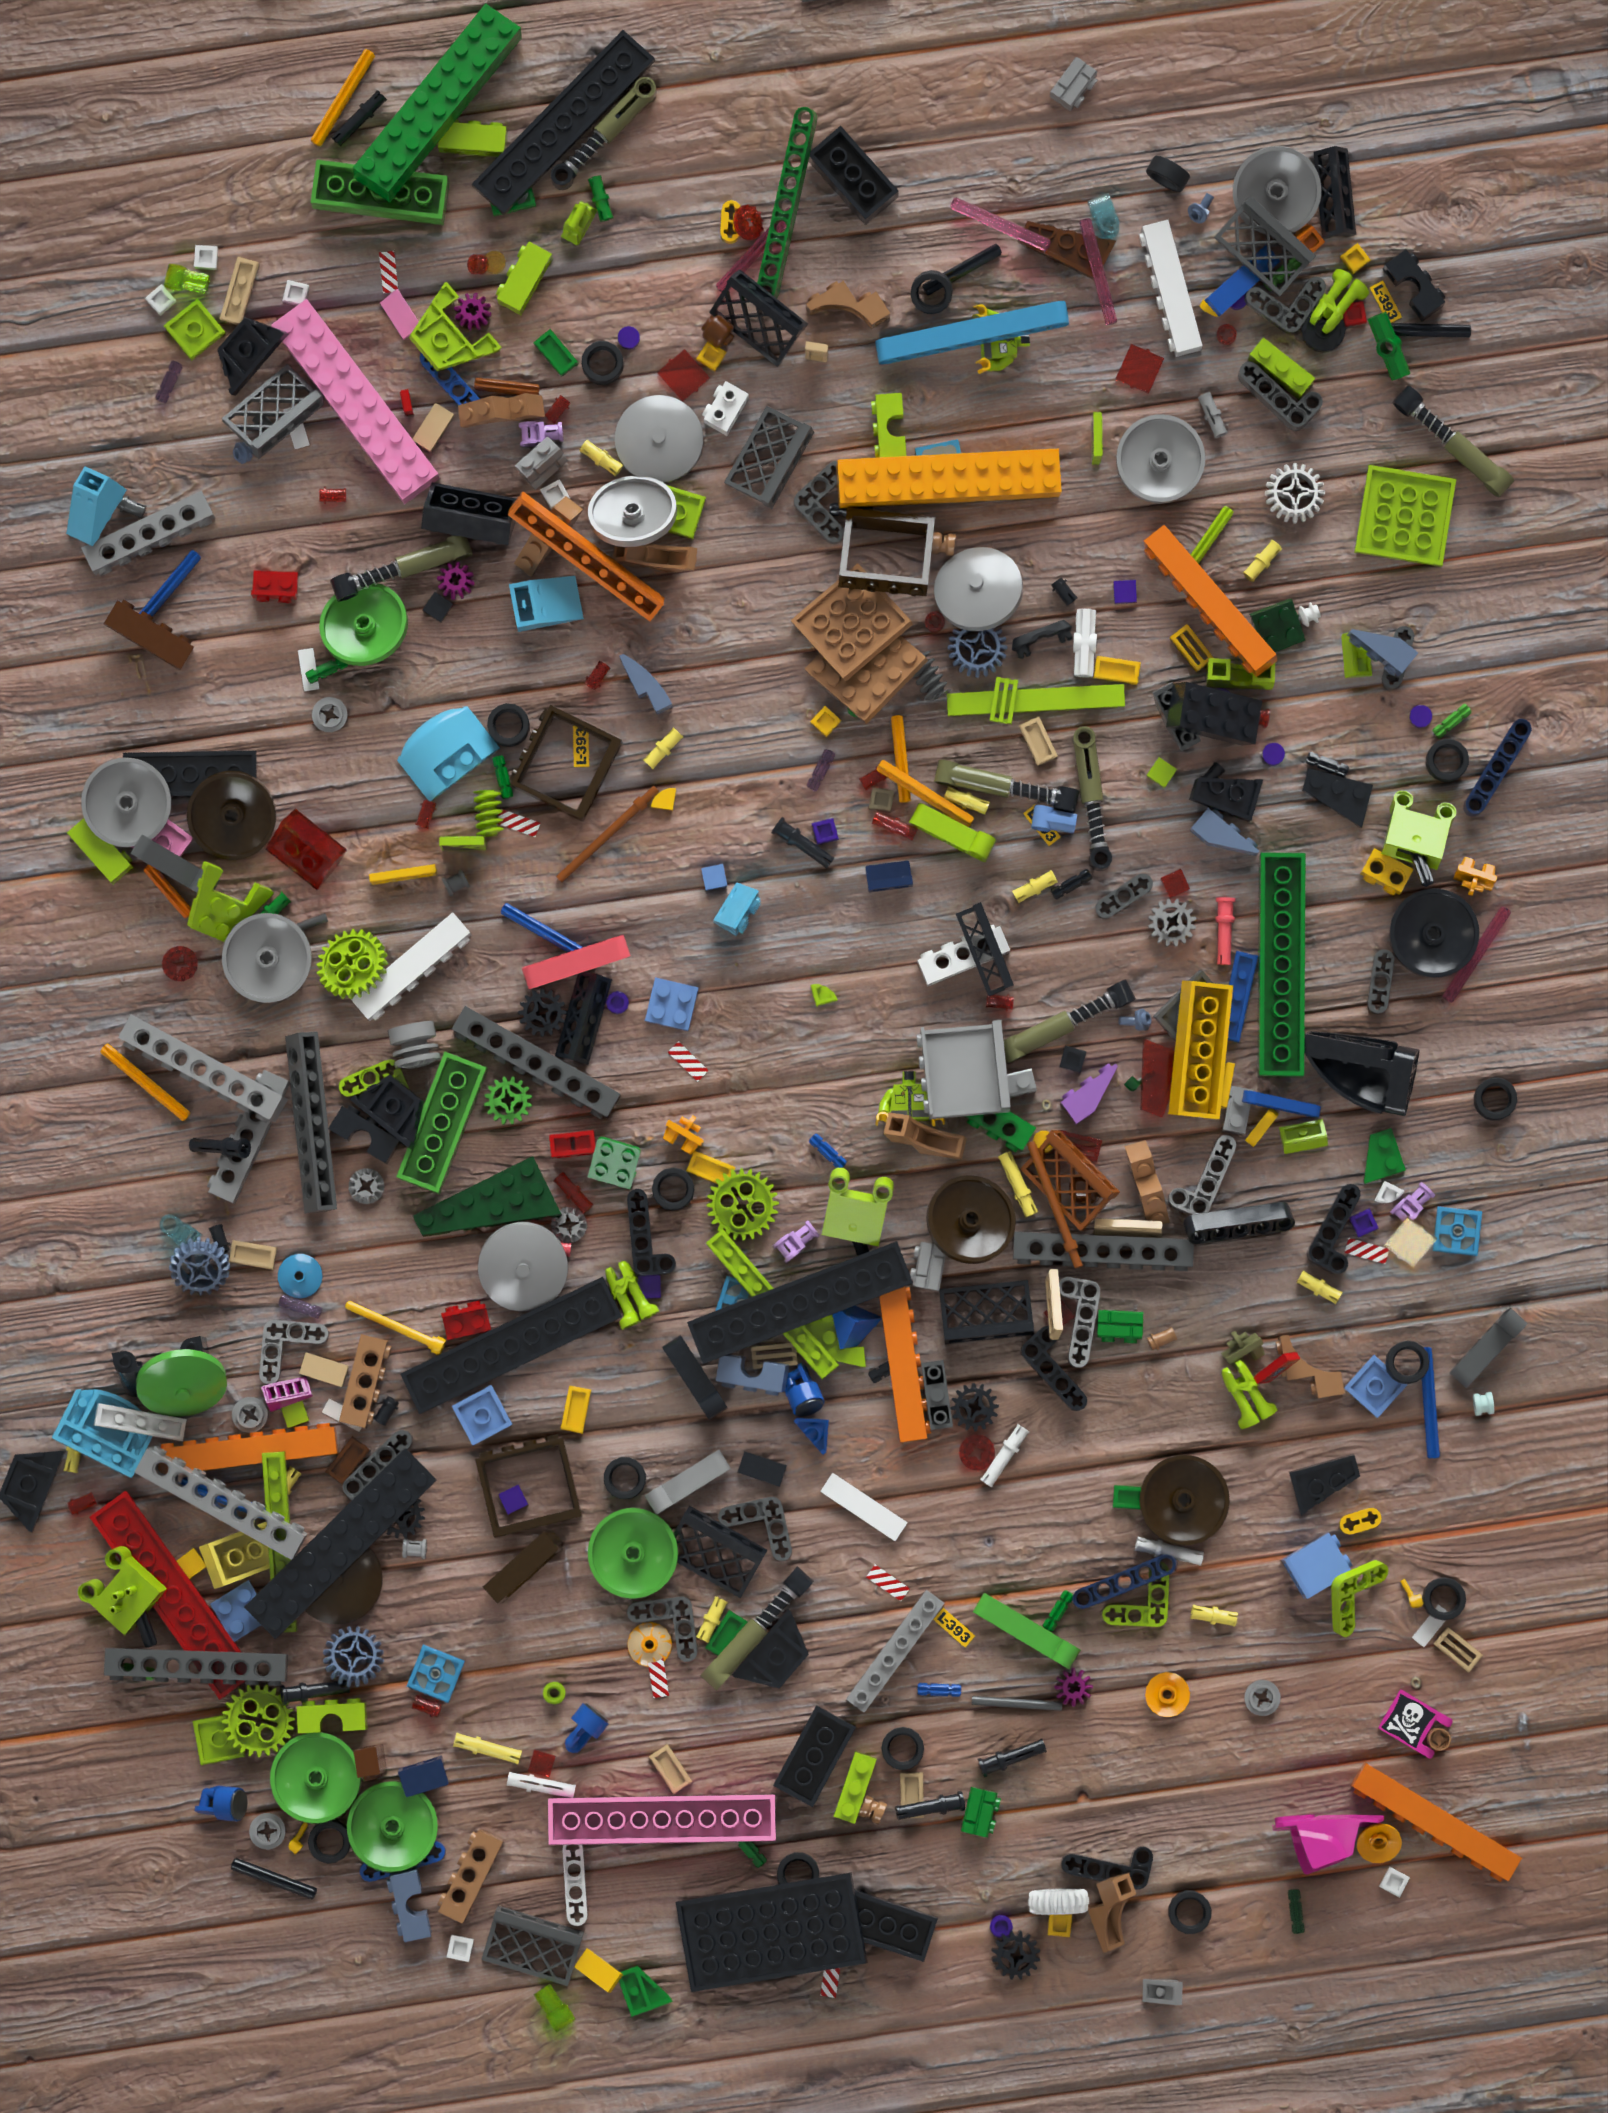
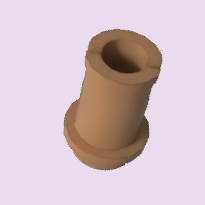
M1172 1327L1155 1335L1152 1333L1147 1338L1151 1349H1156L1157 1351L1160 1350L1159 1347L1177 1340Z

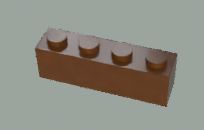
M124 599L122 602L117 600L103 625L176 669L181 670L194 648L191 645L192 640L182 634L177 637L171 633L173 629L166 624L161 623L159 626L152 621L154 617L144 611L139 614L133 610L135 606Z
M383 1744L360 1747L353 1750L357 1778L363 1777V1781L375 1780L381 1777L383 1772L387 1771Z

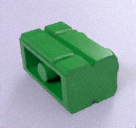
M1098 1310L1096 1337L1101 1338V1342H1115V1338L1124 1339V1343L1137 1344V1339H1142L1143 1312Z
M971 1786L961 1832L988 1838V1833L993 1834L996 1821L992 1820L994 1811L998 1812L1001 1798H997V1792Z

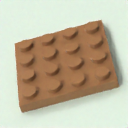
M858 563L849 570L866 572ZM837 580L790 621L846 682L911 627L913 623L885 592H868L860 589L849 590V588L838 587L839 580Z
M900 635L846 682L820 653L805 668V671L867 724L927 663L928 659Z

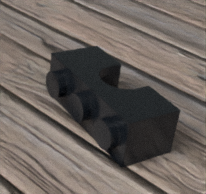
M1405 249L1387 262L1383 267V271L1395 287L1404 281H1411L1416 284L1419 293L1411 299L1409 305L1421 322H1423L1444 306L1445 295L1439 288L1433 286L1429 273L1426 270L1422 271L1418 266L1419 261L1417 257Z
M349 1105L348 1108L342 1106L328 1129L347 1141H350L352 1136L358 1131L368 1132L371 1136V1145L366 1152L388 1164L401 1141L387 1130L383 1131L378 1128L379 1123L374 1119L368 1117L365 1120L360 1117V1111Z

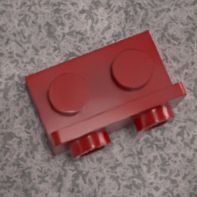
M254 570L251 595L258 602H269L270 599H278L280 603H292V600H297L299 573Z
M480 1301L467 1303V1308L459 1309L458 1305L445 1308L446 1312L441 1313L447 1340L491 1330L486 1304H481Z

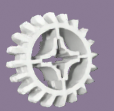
M1293 463L1292 470H1290L1287 464L1284 465V472L1279 468L1276 469L1278 477L1271 474L1270 479L1273 482H1267L1266 487L1271 490L1265 491V496L1272 497L1266 500V504L1274 503L1270 511L1278 510L1277 518H1280L1282 514L1286 515L1284 522H1288L1289 517H1293V523H1297L1299 516L1301 521L1305 522V514L1309 518H1313L1312 510L1319 512L1320 508L1317 504L1320 505L1324 502L1319 496H1324L1325 491L1318 490L1323 487L1324 483H1316L1320 477L1319 474L1312 477L1313 469L1310 468L1308 473L1305 472L1306 465L1302 464L1300 470L1297 469V463ZM1291 477V485L1289 487L1277 490V486L1282 480ZM1299 478L1304 479L1312 490L1302 487L1299 483ZM1294 485L1295 489L1298 490L1297 492H1300V494H1298L1296 498V501L1295 497H1292V495H1290ZM1278 497L1287 499L1292 509L1285 507ZM1313 497L1307 507L1298 510L1301 499Z
M1076 1888L1034 1890L1029 1893L1028 1899L1029 1910L1032 1914L1036 1915L1083 1913L1088 1911L1089 1904L1088 1892L1085 1889Z

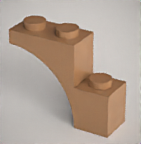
M836 281L826 288V292L821 295L819 293L812 295L808 298V303H806V309L810 315L830 309L845 310L864 320L871 330L890 319V312L877 291L872 294L870 292L864 294L857 303L844 281L840 283Z
M529 393L510 398L489 396L458 405L460 426L462 428L495 422H527L545 417L542 395Z
M565 496L552 508L551 513L572 527L583 509ZM531 534L514 564L532 577L552 548L534 534Z
M646 544L637 547L614 546L613 559L619 564L633 568L650 567L664 572L693 571L697 562V548Z
M888 1113L883 1133L891 1142L913 1145L920 1154L962 1160L967 1141L965 1136L937 1130L916 1121L909 1115Z
M1146 1140L1124 1146L1145 1220L1161 1221L1162 1225L1170 1223L1163 1190L1158 1180L1153 1158Z
M1289 1335L1278 1337L1279 1341L1275 1342L1278 1355L1296 1352ZM1301 1358L1281 1373V1377H1285L1286 1381L1313 1377V1381H1310V1389L1312 1395L1316 1394V1399L1345 1394L1341 1372H1327L1316 1369Z
M1129 1873L1114 1876L1096 1884L1103 1903L1088 1909L1103 1953L1125 1944L1121 1929L1122 1910L1127 1900L1137 1895Z

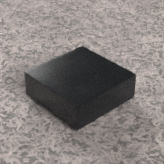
M434 592L423 608V612L442 623L453 607V603Z
M1065 1045L1059 1068L1081 1073L1087 1051Z

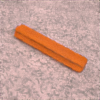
M148 864L143 869L147 876L184 918L189 917L191 907L159 870Z

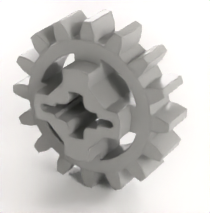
M1167 899L1166 905L1159 902V909L1153 908L1151 910L1155 915L1148 917V920L1153 921L1152 924L1148 925V929H1154L1151 936L1159 937L1157 943L1164 940L1165 947H1168L1170 942H1173L1174 947H1177L1178 941H1181L1183 944L1186 943L1185 936L1189 938L1193 936L1189 931L1196 929V926L1191 924V922L1196 921V917H1190L1193 909L1186 910V902L1179 905V899H1176L1174 903ZM1170 908L1176 909V911L1173 913H1166L1164 910ZM1183 914L1187 920V927L1182 924L1181 916ZM1176 915H1178L1175 923L1177 927L1172 926L1171 928H1169L1168 931H1166L1168 927L1167 925L1169 923L1167 919L1172 920L1173 918H1175ZM1157 919H1159V921H1161L1163 925V929L1161 932L1157 925ZM1177 932L1181 934L1177 937H1167L1169 933Z

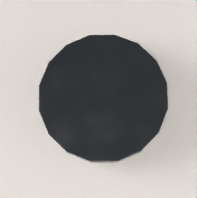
M1313 311L1310 312L1302 324L1301 334L1303 341L1316 352L1325 353L1333 351L1341 344L1345 337L1346 327L1344 321L1341 320L1334 330L1326 334L1322 331V328L1328 319L1322 316L1316 325L1310 323Z

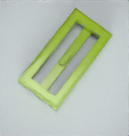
M996 677L990 714L991 722L1012 724L1018 680ZM1000 683H1004L1000 715L997 718L995 717L999 686ZM1010 684L1013 685L1009 714L1008 719H1004L1008 686Z

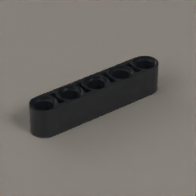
M1286 1202L1193 1214L1186 1217L1183 1221L1188 1240L1192 1244H1204L1286 1232L1295 1225L1291 1209Z

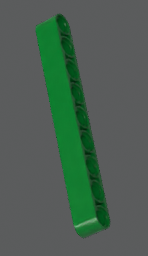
M800 107L794 114L757 281L763 288L770 286L772 295L775 298H778L817 125V114L808 107ZM809 112L811 119L808 123L803 124L801 116L803 113ZM800 134H804L806 137L803 145H798L796 142V138ZM795 156H800L801 163L798 167H793L791 164L792 158ZM794 177L796 185L793 189H788L787 181L789 178ZM789 199L791 201V208L784 211L782 203L784 200ZM784 221L787 225L786 230L779 233L777 225L779 222ZM780 243L782 250L779 254L774 255L772 247L774 244ZM775 265L777 272L774 276L770 277L767 273L768 267Z

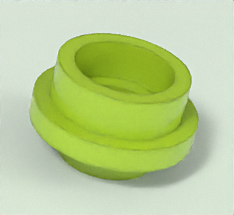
M550 1682L544 1687L543 1697L548 1703L559 1704L565 1698V1688L559 1682ZM552 1689L558 1690L559 1694L557 1697L550 1695Z

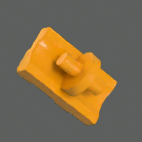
M1464 857L1462 863L1458 865L1453 879L1462 882L1461 886L1469 888L1468 895L1470 896L1473 895L1474 890L1483 892L1484 889L1492 891L1497 880L1495 866L1484 864L1480 871L1474 869V859Z
M692 1115L690 1120L683 1116L680 1118L679 1122L686 1126L685 1129L671 1120H668L666 1123L667 1129L663 1139L674 1144L679 1135L686 1138L681 1147V1150L692 1155L697 1147H701L704 1142L702 1138L690 1132V1129L698 1133L701 1129L700 1126L694 1123L697 1118Z

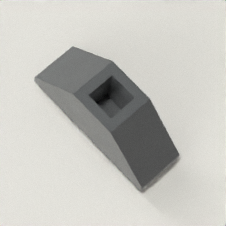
M1173 682L1152 692L1156 707L1165 726L1167 724ZM1167 728L1181 751L1201 741L1199 735Z
M944 1360L921 1363L930 1429L936 1430L953 1427Z

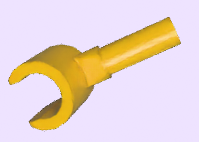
M1401 1580L1400 1583L1407 1593L1410 1606L1412 1608L1422 1607L1423 1600L1421 1594L1413 1596V1592L1406 1580Z
M303 1822L297 1835L289 1843V1850L294 1854H297L303 1847L299 1840L308 1826L305 1822Z

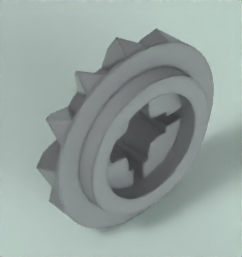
M326 697L319 700L313 707L312 719L316 727L321 731L333 733L341 730L347 721L348 712L342 701L334 697ZM333 708V714L338 719L331 718L327 722V717L321 711L329 712Z
M363 1168L356 1171L349 1179L348 1189L352 1198L357 1202L371 1204L382 1196L384 1181L377 1171ZM361 1178L366 1182L374 1179L370 1185L372 1194L367 1190L358 1192L362 1187Z
M573 1207L560 1209L562 1216H553L551 1228L553 1234L562 1242L572 1243L578 1241L584 1236L587 1229V1221L584 1214ZM567 1215H569L571 1222H579V1224L572 1227L571 1234H569L567 1228L559 1227V1225L566 1223Z
M245 1397L239 1400L232 1411V1419L235 1426L246 1433L259 1431L267 1422V1407L260 1399L255 1397ZM256 1407L254 1415L258 1421L250 1419L244 1423L247 1415L242 1409L251 1411Z
M1257 1680L1252 1682L1246 1689L1244 1700L1247 1708L1253 1714L1267 1716L1276 1711L1281 1697L1275 1684L1267 1680ZM1267 1689L1266 1697L1269 1698L1268 1700L1271 1703L1262 1702L1257 1707L1259 1699L1253 1694H1262Z
M264 1813L252 1821L249 1834L252 1842L257 1847L269 1850L276 1848L282 1843L286 1828L283 1820L277 1815ZM266 1821L271 1829H277V1831L270 1834L269 1841L266 1838V1834L258 1833V1831L265 1829Z

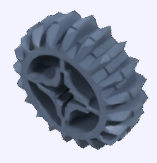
M995 628L979 631L978 636L973 640L962 639L967 633L972 631L961 629L960 632L957 629H953V634L957 637L950 636L949 641L954 644L947 647L948 650L954 651L949 654V659L957 658L952 665L955 667L961 664L959 668L960 673L965 668L968 669V677H970L972 671H976V678H979L980 671H983V675L986 677L988 676V668L991 672L995 673L996 668L994 664L999 667L1002 666V662L998 658H1006V654L1000 651H1005L1008 648L1007 645H1001V643L1006 641V637H998L1001 635L1002 629H998L995 632L993 631ZM986 633L994 640L996 650L991 649L990 646L985 644L984 637ZM981 638V648L983 647L984 649H979L974 657V648H971V646H976ZM959 646H963L964 649L970 652L969 662L962 657ZM980 656H993L987 663L976 665Z
M200 1237L197 1238L196 1242L189 1238L188 1245L182 1242L180 1248H175L174 1255L170 1257L171 1264L169 1265V1270L172 1271L171 1278L176 1279V1286L182 1285L183 1292L190 1289L191 1296L195 1291H199L200 1297L203 1295V1291H206L209 1295L212 1293V1288L218 1291L220 1285L226 1283L225 1278L229 1277L230 1263L228 1262V1254H224L225 1249L223 1247L217 1248V1241L210 1244L209 1238L205 1242H202ZM210 1258L216 1262L218 1266L217 1271L210 1264ZM182 1263L187 1264V1268L190 1269L189 1275L183 1270Z
M349 1626L347 1627L346 1634L342 1629H339L338 1634L340 1637L332 1634L331 1639L333 1642H326V1646L329 1649H324L323 1655L328 1657L323 1659V1663L330 1664L326 1667V1672L334 1671L331 1674V1679L339 1676L338 1684H342L343 1680H347L346 1686L350 1687L351 1681H355V1686L359 1687L360 1680H362L366 1685L368 1684L367 1676L374 1680L376 1678L374 1672L379 1673L381 1671L378 1665L384 1662V1659L380 1658L384 1651L378 1649L381 1646L380 1641L373 1643L376 1639L375 1634L367 1637L369 1630L365 1629L363 1634H361L359 1626L356 1627L355 1632H352V1628ZM352 1641L350 1648L341 1649V1651L336 1650L341 1644ZM359 1642L368 1647L372 1656L360 1650ZM356 1648V1659L353 1666H351L352 1660H350L353 1649ZM335 1658H339V1661L347 1664V1672L339 1667ZM371 1663L365 1670L354 1673L358 1665Z

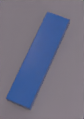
M1267 244L1256 253V257L1267 256ZM1271 250V256H1276ZM1268 259L1256 260L1258 271L1268 272ZM1271 259L1272 269L1281 261L1280 259ZM1243 265L1208 296L1205 302L1218 316H1221L1260 279Z
M1240 951L1235 953L1229 985H1233L1228 1041L1236 1043L1240 1041L1258 955Z

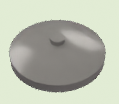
M1285 146L1265 147L1251 154L1239 167L1233 182V200L1236 210H1238L1243 202L1251 196L1292 233L1305 226L1316 213L1321 199V182L1315 166L1301 152ZM1242 212L1240 217L1250 226V217ZM1262 228L1254 229L1260 233L1266 234V232Z
M654 395L636 401L625 410L616 427L615 447L619 460L630 474L637 477H651L666 484L681 479L697 464L703 448V431L696 414L685 403L670 396Z
M1151 415L1138 420L1126 430L1118 445L1116 465L1123 484L1132 494L1151 503H1170L1185 497L1198 484L1205 467V450L1198 433L1185 421L1171 415Z
M626 476L605 484L594 494L588 506V517L593 532L601 540L620 547H637L658 540L671 529L677 517V505L673 492L663 482L651 477Z
M976 547L957 553L941 567L935 580L934 595L939 611L952 625L968 631H984L1003 624L1015 613L1023 596V581L1017 565L1009 556L996 549Z
M117 758L99 766L87 779L81 797L82 812L87 825L100 839L115 846L133 847L141 835L153 839L164 828L171 811V794L164 777L152 765L135 758Z
M262 913L242 920L228 934L222 950L223 970L229 983L242 996L257 1002H277L293 995L304 984L311 969L312 952L305 933L292 920L278 914Z
M529 1222L508 1224L495 1231L484 1243L478 1260L479 1279L487 1295L500 1306L514 1311H532L554 1300L561 1292L568 1273L567 1255L560 1240L545 1227Z

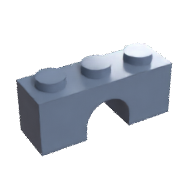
M729 1354L719 1358L716 1381L722 1382L721 1386L735 1388V1385L744 1386L743 1390L756 1392L757 1388L764 1389L765 1394L778 1396L779 1392L786 1390L789 1364L766 1361L763 1363L761 1374L753 1377L745 1370L746 1357Z
M415 1866L403 1872L390 1873L387 1885L389 1893L393 1892L395 1901H392L394 1915L398 1914L400 1922L396 1923L398 1935L403 1936L404 1942L431 1937L432 1930L427 1910L414 1911L407 1904V1899L410 1896L422 1892L418 1867Z

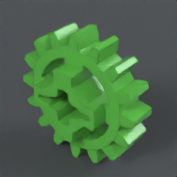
M504 1076L502 1083L494 1080L496 1086H488L491 1093L484 1095L489 1099V1102L484 1103V1106L491 1107L487 1113L489 1115L495 1114L494 1121L501 1118L503 1125H505L507 1120L510 1121L511 1125H514V1119L517 1118L522 1122L521 1115H529L526 1108L532 1107L528 1100L533 1097L526 1094L529 1091L528 1086L522 1088V1080L515 1083V1077L512 1076L511 1080L507 1081ZM510 1086L519 1089L522 1094H514ZM502 1088L501 1095L494 1099L496 1092ZM506 1091H508L510 1097L514 1099V1101L511 1102L510 1111L507 1104L502 1103L503 1100H506ZM523 1103L522 1108L515 1114L514 1109L516 1106ZM495 1107H502L506 1110L507 1115L499 1113Z

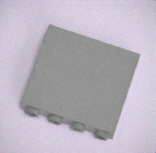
M1001 1020L992 1021V1024L934 1030H924V1027H921L920 1034H917L916 1037L917 1047L922 1048L923 1056H919L920 1070L924 1069L925 1078H921L922 1091H926L927 1099L923 1100L924 1113H929V1120L1010 1112L1011 1106Z

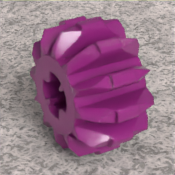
M466 293V301L459 298L458 303L461 306L454 307V310L458 312L455 315V319L461 320V327L468 323L469 331L473 329V325H476L477 330H480L481 326L479 323L487 325L488 321L486 318L492 316L491 312L487 311L491 308L490 303H485L486 297L484 296L478 300V293H474L471 299L469 294ZM474 308L476 315L472 316L469 309Z
M456 562L455 568L452 567L451 563H448V571L444 568L440 569L441 573L445 576H437V580L443 582L438 585L439 590L445 589L443 592L445 597L451 593L452 600L456 599V594H459L460 598L464 599L463 591L470 594L472 591L467 586L475 585L474 581L469 580L474 574L473 572L467 573L469 569L467 565L460 569V562ZM457 576L458 579H461L459 580V585L455 586L452 583V578Z
M1071 1668V1676H1069L1066 1670H1063V1675L1066 1678L1062 1679L1057 1676L1056 1680L1062 1682V1685L1054 1686V1689H1062V1692L1056 1695L1057 1698L1066 1695L1063 1700L1065 1705L1072 1698L1071 1704L1073 1707L1076 1706V1698H1078L1081 1704H1084V1699L1081 1696L1091 1697L1089 1693L1085 1692V1689H1093V1685H1085V1682L1091 1679L1090 1676L1081 1679L1084 1674L1083 1670L1079 1671L1078 1676H1075V1668ZM1077 1681L1079 1683L1077 1686L1080 1687L1079 1691L1070 1693L1068 1691L1070 1688H1067L1069 1682L1074 1683Z

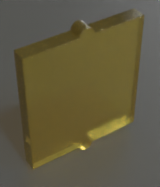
M1407 1216L1384 1246L1395 1253L1398 1259H1403L1414 1268L1437 1238L1424 1229V1225L1420 1226Z

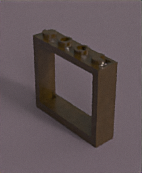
M847 508L838 587L849 588V590L860 589L868 592L879 591L890 594H908L914 597L916 595L927 596L935 517ZM851 528L925 535L926 545L922 578L847 571Z
M550 705L548 710L544 709L543 713H541L539 718L541 724L538 729L534 728L529 738L532 742L528 749H523L519 758L522 762L518 769H513L509 780L512 781L511 786L584 822L623 742L622 739ZM554 717L610 744L577 810L521 783Z
M558 1434L545 1437V1442L537 1443L536 1440L523 1442L524 1447L515 1449L514 1445L501 1448L502 1452L493 1454L492 1450L479 1453L480 1458H476L475 1461L494 1538L582 1517L563 1437L558 1438ZM558 1446L573 1509L500 1527L485 1464Z
M543 1532L490 1579L483 1588L497 1604L503 1603L563 1549L560 1546L563 1542L555 1533Z

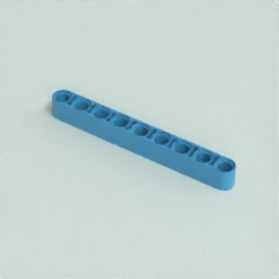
M1056 301L878 339L875 341L878 363L891 364L1065 327L1069 325L1067 306L1065 301Z

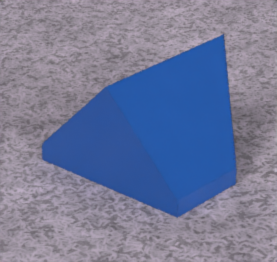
M857 1306L832 1314L840 1349L858 1346L880 1322L882 1317Z
M796 1418L794 1420L796 1425L821 1454L824 1455L827 1451L829 1420Z

